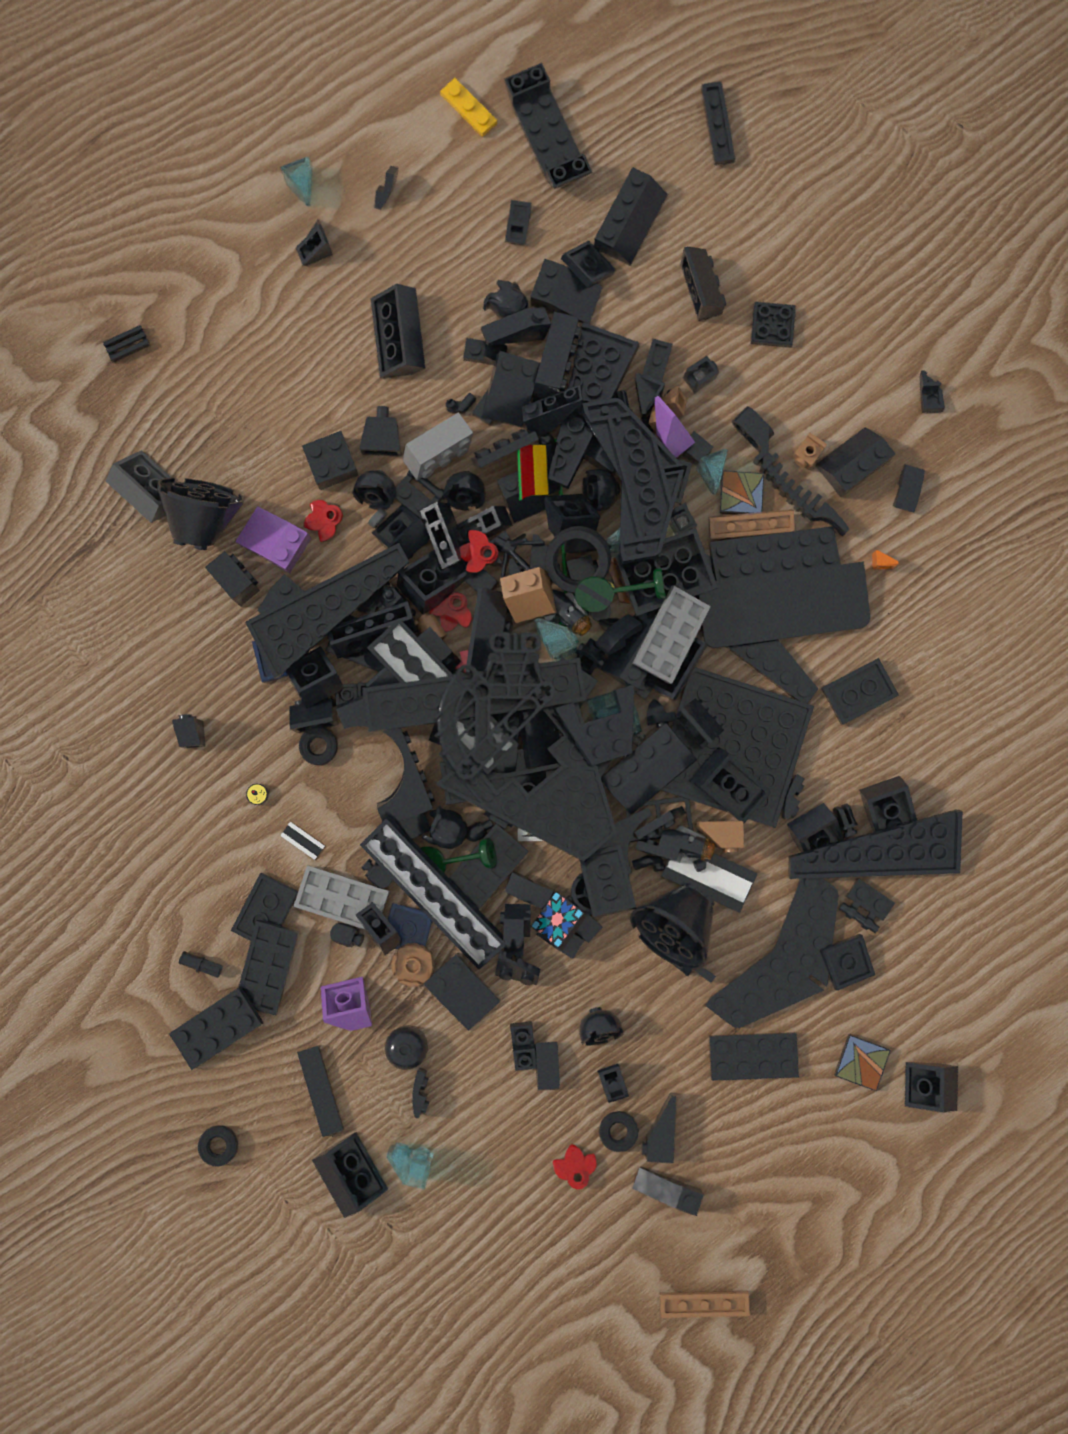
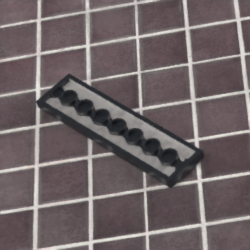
M400 618L367 647L399 683L453 676ZM490 715L491 730L498 723L492 715ZM474 718L457 720L459 735L474 721ZM474 726L460 739L466 753L474 747ZM500 726V728H502L503 731L499 734L493 733V743H501V736L504 733H507L508 736L510 734L502 726ZM512 738L482 770L488 775L519 744Z
M390 816L360 844L478 970L506 946L503 942L504 935Z

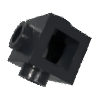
M591 638L586 644L581 643L575 652L578 655L576 658H580L582 670L589 675L593 673L596 667L601 669L606 661L604 657L606 653L598 648L596 641Z

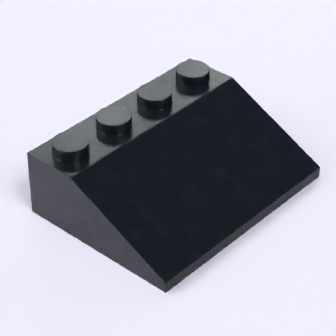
M696 528L665 538L659 556L654 559L621 564L619 554L614 557L613 562L622 586L654 582L653 571L661 568L665 598L671 586H675L693 597L718 589ZM655 587L626 592L636 617L660 609L665 598H657Z

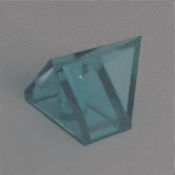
M304 157L281 166L280 168L287 186L306 206H311L312 164L310 158Z
M722 449L700 458L697 471L711 494L716 495L719 489L728 449Z

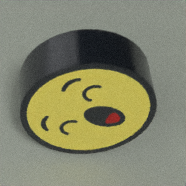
M253 784L247 789L246 797L251 804L262 805L268 800L269 792L264 785Z

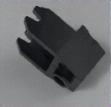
M505 904L504 912H500V925H504L503 942L506 945L504 947V951L507 952L506 958L512 960L514 956L516 959H523L524 937H530L531 904Z

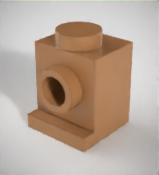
M810 432L792 458L799 467H806L809 470L827 444ZM806 449H809V450H810L811 452H813V453H812V454H808V453L806 452Z

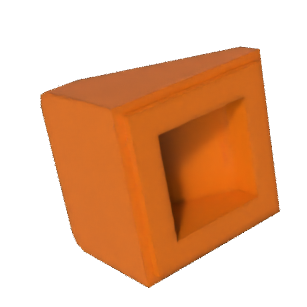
M875 550L872 553V567L874 570L894 569L898 565L897 560L881 551Z

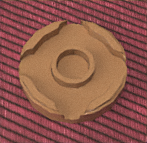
M417 943L403 945L393 956L391 962L392 973L401 984L409 987L420 986L433 974L435 968L434 957L423 945Z

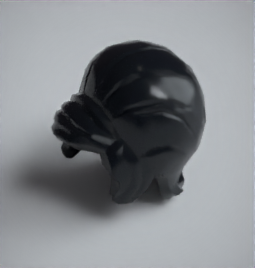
M498 280L497 285L500 289L497 292L489 293L483 302L484 312L490 309L500 319L528 309L527 297L521 292L520 286L516 281L511 283Z
M441 806L436 807V810L430 811L429 814L434 818L430 829V837L422 835V839L444 849L459 847L464 842L468 831L464 817L456 811L441 808Z

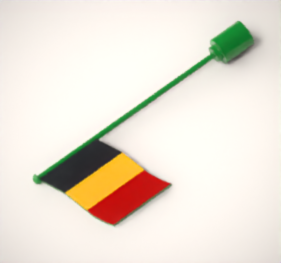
M557 438L554 440V443L548 445H528L517 450L520 500L528 496L549 495L559 491V495H563V487L549 482L548 479L557 445ZM563 544L561 546L563 573L567 576L566 553ZM561 622L557 625L558 627H567Z

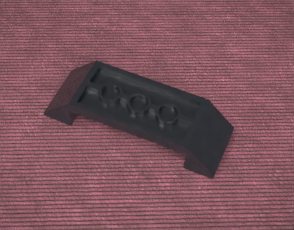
M537 64L504 78L516 117L545 180L553 189L591 174L592 170L585 154H580L550 90V79L543 64Z

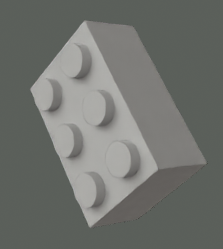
M458 412L407 443L403 462L416 480L422 477L424 479L428 478L434 473L436 468H444L451 462V459L456 456L458 458L462 457L468 452L473 432Z

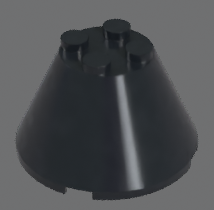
M164 478L159 480L157 485L169 529L174 538L173 543L177 545H194V548L198 550H207V546L214 545L244 504L243 495L239 494L236 496L233 494V489L207 481L185 478L184 482H175V478Z
M686 883L684 886H680L636 907L630 915V922L632 928L636 927L640 932V940L656 955L675 966L681 967L683 964L690 966V970H698L704 966L708 957L714 901L710 897L703 896L700 892L696 891L693 885Z

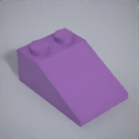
M257 506L235 542L290 574L310 542L311 537L297 526Z

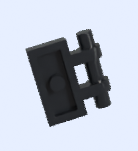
M857 879L846 895L853 902L850 906L842 902L839 910L844 912L847 918H853L859 922L865 930L869 929L876 933L880 926L873 922L875 917L884 921L895 902L862 880ZM859 906L869 912L866 917L857 911Z

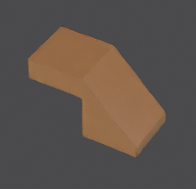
M677 386L667 393L662 400L677 417L684 416L687 399ZM654 405L652 407L649 424L656 433V414Z

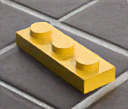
M456 78L440 91L441 96L482 137L497 125V119Z

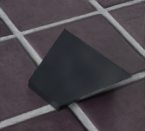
M317 219L307 236L295 247L303 266L333 255L322 225Z
M636 373L634 382L640 418L643 419L647 418L652 411V407L655 405V397H662L665 383L641 373Z

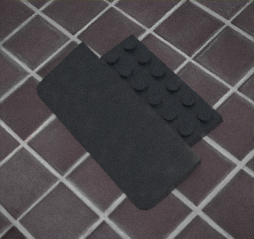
M834 526L709 543L713 573L718 589L698 595V600L711 606L701 625L704 642L708 643L709 647L719 648L860 629L868 625L870 609L864 562L840 563Z

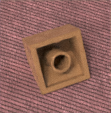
M537 567L500 578L503 599L515 623L519 624L556 613L551 580L546 570Z
M743 821L695 823V828L716 848H722L723 853L738 852V848H744Z

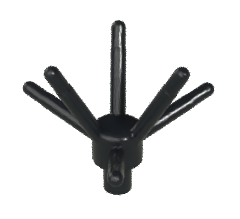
M525 533L513 540L510 538L505 540L497 536L493 543L502 548L501 551L504 552L501 578L505 577L508 555H512L526 571L530 570V565L515 552L517 546L544 545L545 541H527Z

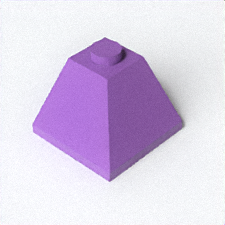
M659 396L655 397L656 434L661 443L675 457H678L693 445L695 441Z
M363 977L321 986L324 1023L349 1031L372 1026L371 1009Z

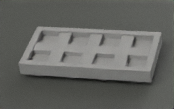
M671 586L633 664L672 684L711 606L681 589Z
M307 865L294 907L365 929L355 914L372 902L383 914L390 891Z

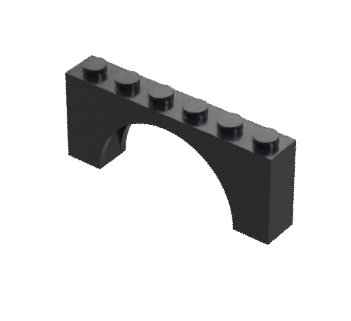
M363 695L336 706L344 729L355 726L368 727ZM402 728L382 731L397 744L404 761L403 775L397 788L391 795L377 803V810L382 822L388 816L396 823L433 809L432 802L435 801L431 789L427 790L424 783L427 782L424 771H419L416 763L419 762L415 750L411 751L409 743H411L408 731L403 732Z

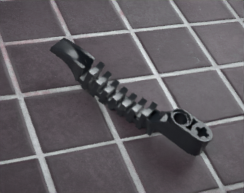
M747 406L732 420V424L759 452L753 460L756 466L761 462L759 471L767 475L766 479L769 482H773L772 487L775 490L778 488L780 490L779 494L782 497L785 496L787 498L786 502L789 505L792 503L794 505L793 509L795 511L799 510L803 518L807 517L811 522H826L834 526V529L843 537L849 530V527L829 504L825 502L817 512L813 510L822 498L820 494L807 505L805 502L809 499L812 492L808 490L800 498L798 495L803 490V487L799 485L793 491L791 488L795 481L791 479L787 484L785 482L789 474L785 471L779 476L778 473L783 465L779 463L775 467L773 466L779 455L776 452L773 455L769 453V439L774 435V431L751 407Z

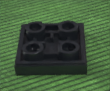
M754 302L750 344L792 348L796 305Z

